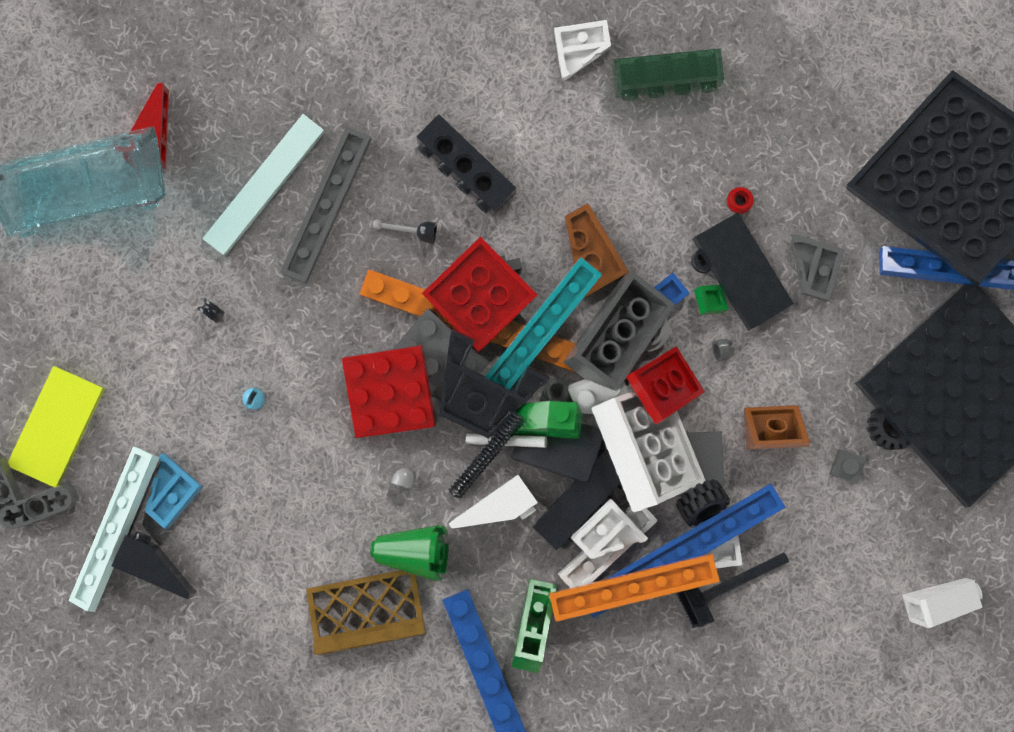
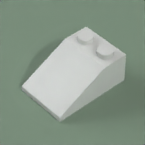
M516 475L456 517L449 525L451 528L512 520L518 516L523 520L536 511L533 506L538 502L519 475Z

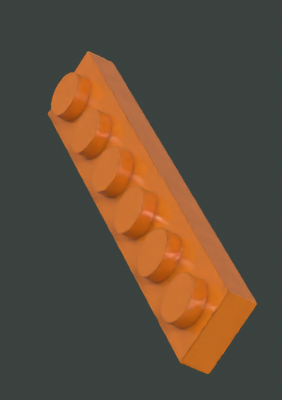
M710 553L551 592L549 597L555 621L557 622L718 583L720 580L713 554Z

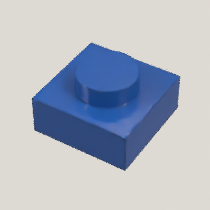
M671 273L654 287L675 305L690 294L674 273Z

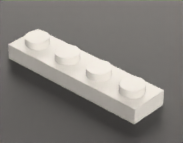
M630 506L624 512L643 534L658 521L647 508L633 512ZM632 544L624 546V549L615 552H606L603 556L590 559L582 551L558 575L570 588L592 583Z

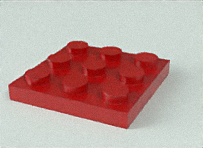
M481 236L422 292V295L457 331L475 339L473 347L479 353L538 296Z
M423 345L341 358L355 438L436 426Z

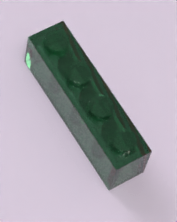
M721 48L614 59L612 64L615 98L622 97L624 101L635 100L639 95L659 98L664 96V93L675 92V95H686L691 93V90L699 89L703 93H710L716 91L724 81Z

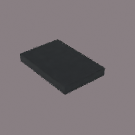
M581 423L579 439L547 437L546 448L515 446L511 458L589 484L604 439L599 428Z

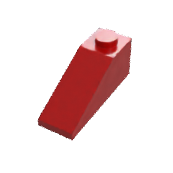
M163 83L156 84L128 134L127 144H124V158L134 168L166 169L169 90Z

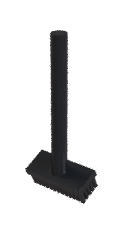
M783 552L704 592H701L699 587L676 592L677 596H679V601L682 602L681 605H683L682 607L686 615H688V620L691 621L692 628L703 627L715 621L706 602L788 563L787 555Z

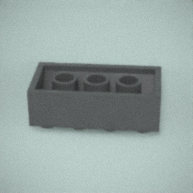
M635 272L628 273L616 284L563 363L584 379L617 391L675 304Z

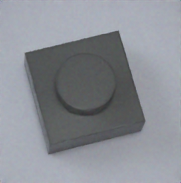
M838 449L830 475L858 484L867 458Z

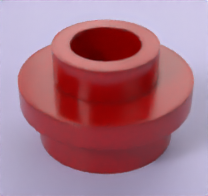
M736 187L727 196V206L734 213L744 214L753 206V194L747 188ZM742 197L744 204L738 205L735 202V198Z

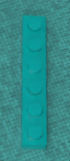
M580 257L485 376L511 388L522 375L526 366H529L602 276V273Z

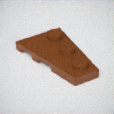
M589 203L564 217L574 264L582 257L602 273V276L583 299L629 273Z

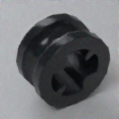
M698 249L691 258V265L695 271L707 273L711 269L708 264L704 267L699 264L701 260L697 258L698 256L702 257Z
M205 298L203 300L204 305L198 306L197 309L218 323V316L224 315L225 312Z

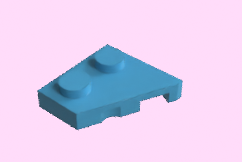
M161 453L158 460L161 461L157 478H153L152 493L148 498L145 512L164 529H169L204 486L167 454Z

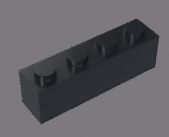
M607 448L599 455L589 484L575 480L532 526L556 551L560 547L565 549L573 541L570 538L573 536L572 534L592 517L591 514L597 507L601 508L608 500H612L613 497L610 494L616 487L620 490L623 488Z

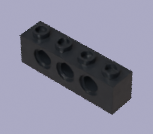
M440 114L416 136L419 144L418 150L427 159L432 156L438 162L436 167L446 177L451 174L458 181L456 186L466 196L469 193L477 199L475 204L485 214L490 212L494 216L516 194V187ZM443 144H449L453 147L452 151L448 154H442L438 149ZM462 162H468L472 165V169L466 173L460 172L457 167ZM482 180H486L492 185L487 191H480L476 186Z

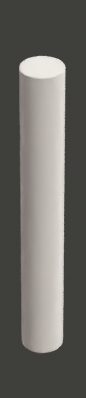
M468 433L466 435L467 444L485 445L488 444V441H491V437L488 439L479 434ZM513 435L505 446L546 448L547 437Z

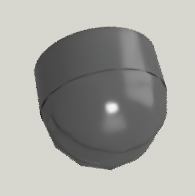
M728 339L713 341L712 351L718 362L727 360L734 355L735 348L730 347L733 345L732 341Z

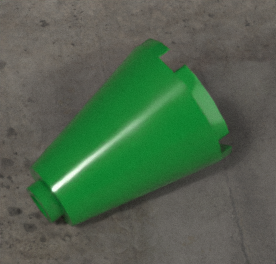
M435 525L379 535L371 543L370 554L378 564L433 581H441L443 578L440 574H445L448 564L449 543L444 544L443 535L448 536V531L443 525Z

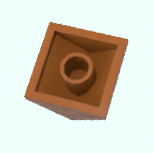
M798 405L744 408L747 450L810 446L809 437Z

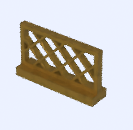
M398 570L306 588L314 638V655H324L427 634L416 575ZM410 575L411 587L405 595L392 587L398 577ZM393 578L389 584L384 581L385 579ZM375 581H380L387 586L378 600L366 593L370 584ZM365 584L363 589L359 588L356 585ZM349 586L354 587L360 592L351 606L339 598L344 588ZM339 589L336 594L329 590ZM390 589L403 597L394 611L381 603ZM325 591L333 597L324 611L315 605L314 593ZM412 591H413L414 601H412L410 598H408ZM363 595L376 603L367 617L355 609ZM336 600L349 608L340 622L327 614ZM406 600L415 606L417 618L405 620L397 614ZM379 606L392 614L383 625H377L370 620ZM316 610L321 613L318 619ZM352 611L365 619L358 630L353 631L343 625ZM326 616L337 626L331 635L320 637L319 624ZM394 617H397L399 620H401L398 622L391 623ZM368 622L373 625V627L364 628ZM340 628H342V629H344L345 631H347V632L337 633Z

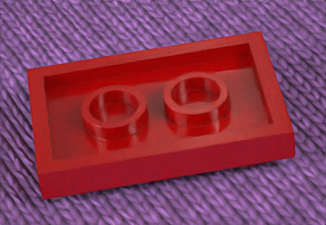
M677 346L626 376L655 425L705 392Z

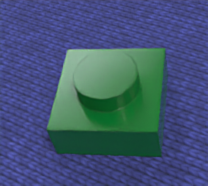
M720 285L699 286L694 290L700 315L722 314L729 310L724 291Z

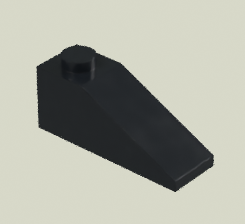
M137 531L135 535L129 534L124 536L111 565L112 567L183 598L189 599L194 597L196 593L194 588L157 544L150 542L152 537Z

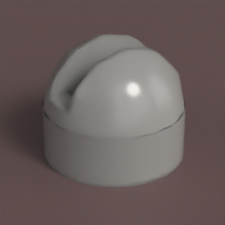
M407 468L399 469L394 473L391 483L412 490L415 480L414 475Z

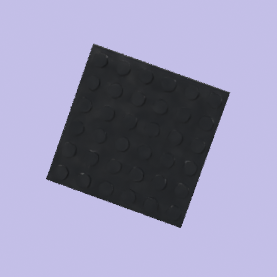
M952 70L847 184L846 189L978 287L1014 247V112Z
M963 284L854 384L876 409L885 416V419L901 437L905 438L909 446L966 508L975 503L1014 465V325L979 286Z

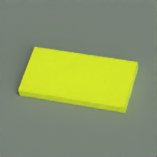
M53 366L8 460L10 468L50 486H59L105 388Z

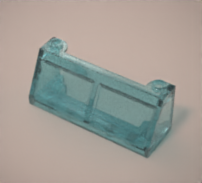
M153 126L16 158L0 164V221L7 237L19 235V238L28 237L35 234L34 229L42 225L131 205L141 207L142 211L150 210L157 207V202L166 196L158 139Z

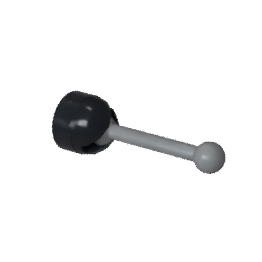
M378 219L372 223V227L375 230L384 228L416 233L418 238L425 243H435L437 233L436 222L426 221L421 223L418 228L382 223Z

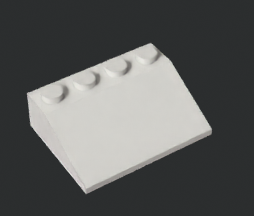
M635 391L615 397L591 408L633 512L657 505L687 491L691 487H696L698 483L702 484L706 481L677 411L655 425Z

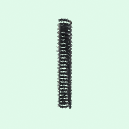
M513 411V415H509L510 418H507V421H504V424L501 425L502 428H499V431L493 434L491 441H488V444H485L486 447H483V450H480V453L477 454L478 457H475V460L469 463L470 466H467V469L464 470L465 473H461L462 476H459L454 485H451V488L448 489L451 495L456 498H462L465 492L470 489V486L473 485V482L478 479V476L486 470V466H489V463L492 462L491 460H494V457L500 453L499 450H502V447H505V444L510 441V437H513L518 428H521L524 420L517 412Z

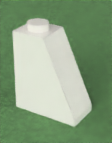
M967 578L903 594L910 622L926 628L937 626L982 608L980 601L982 599V591L979 585L975 583V580Z

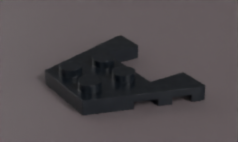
M452 328L439 415L489 439L504 424V421L510 418L509 415H513V411H516L533 397V394L541 386H544L550 378L548 375L527 365L515 389L512 390L463 366L475 339Z

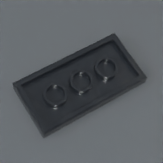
M739 213L732 215L692 239L748 331L794 304Z

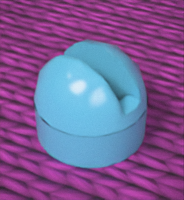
M249 388L244 392L242 400L247 408L257 410L264 405L265 395L260 389ZM253 392H256L257 394L252 405L248 404Z

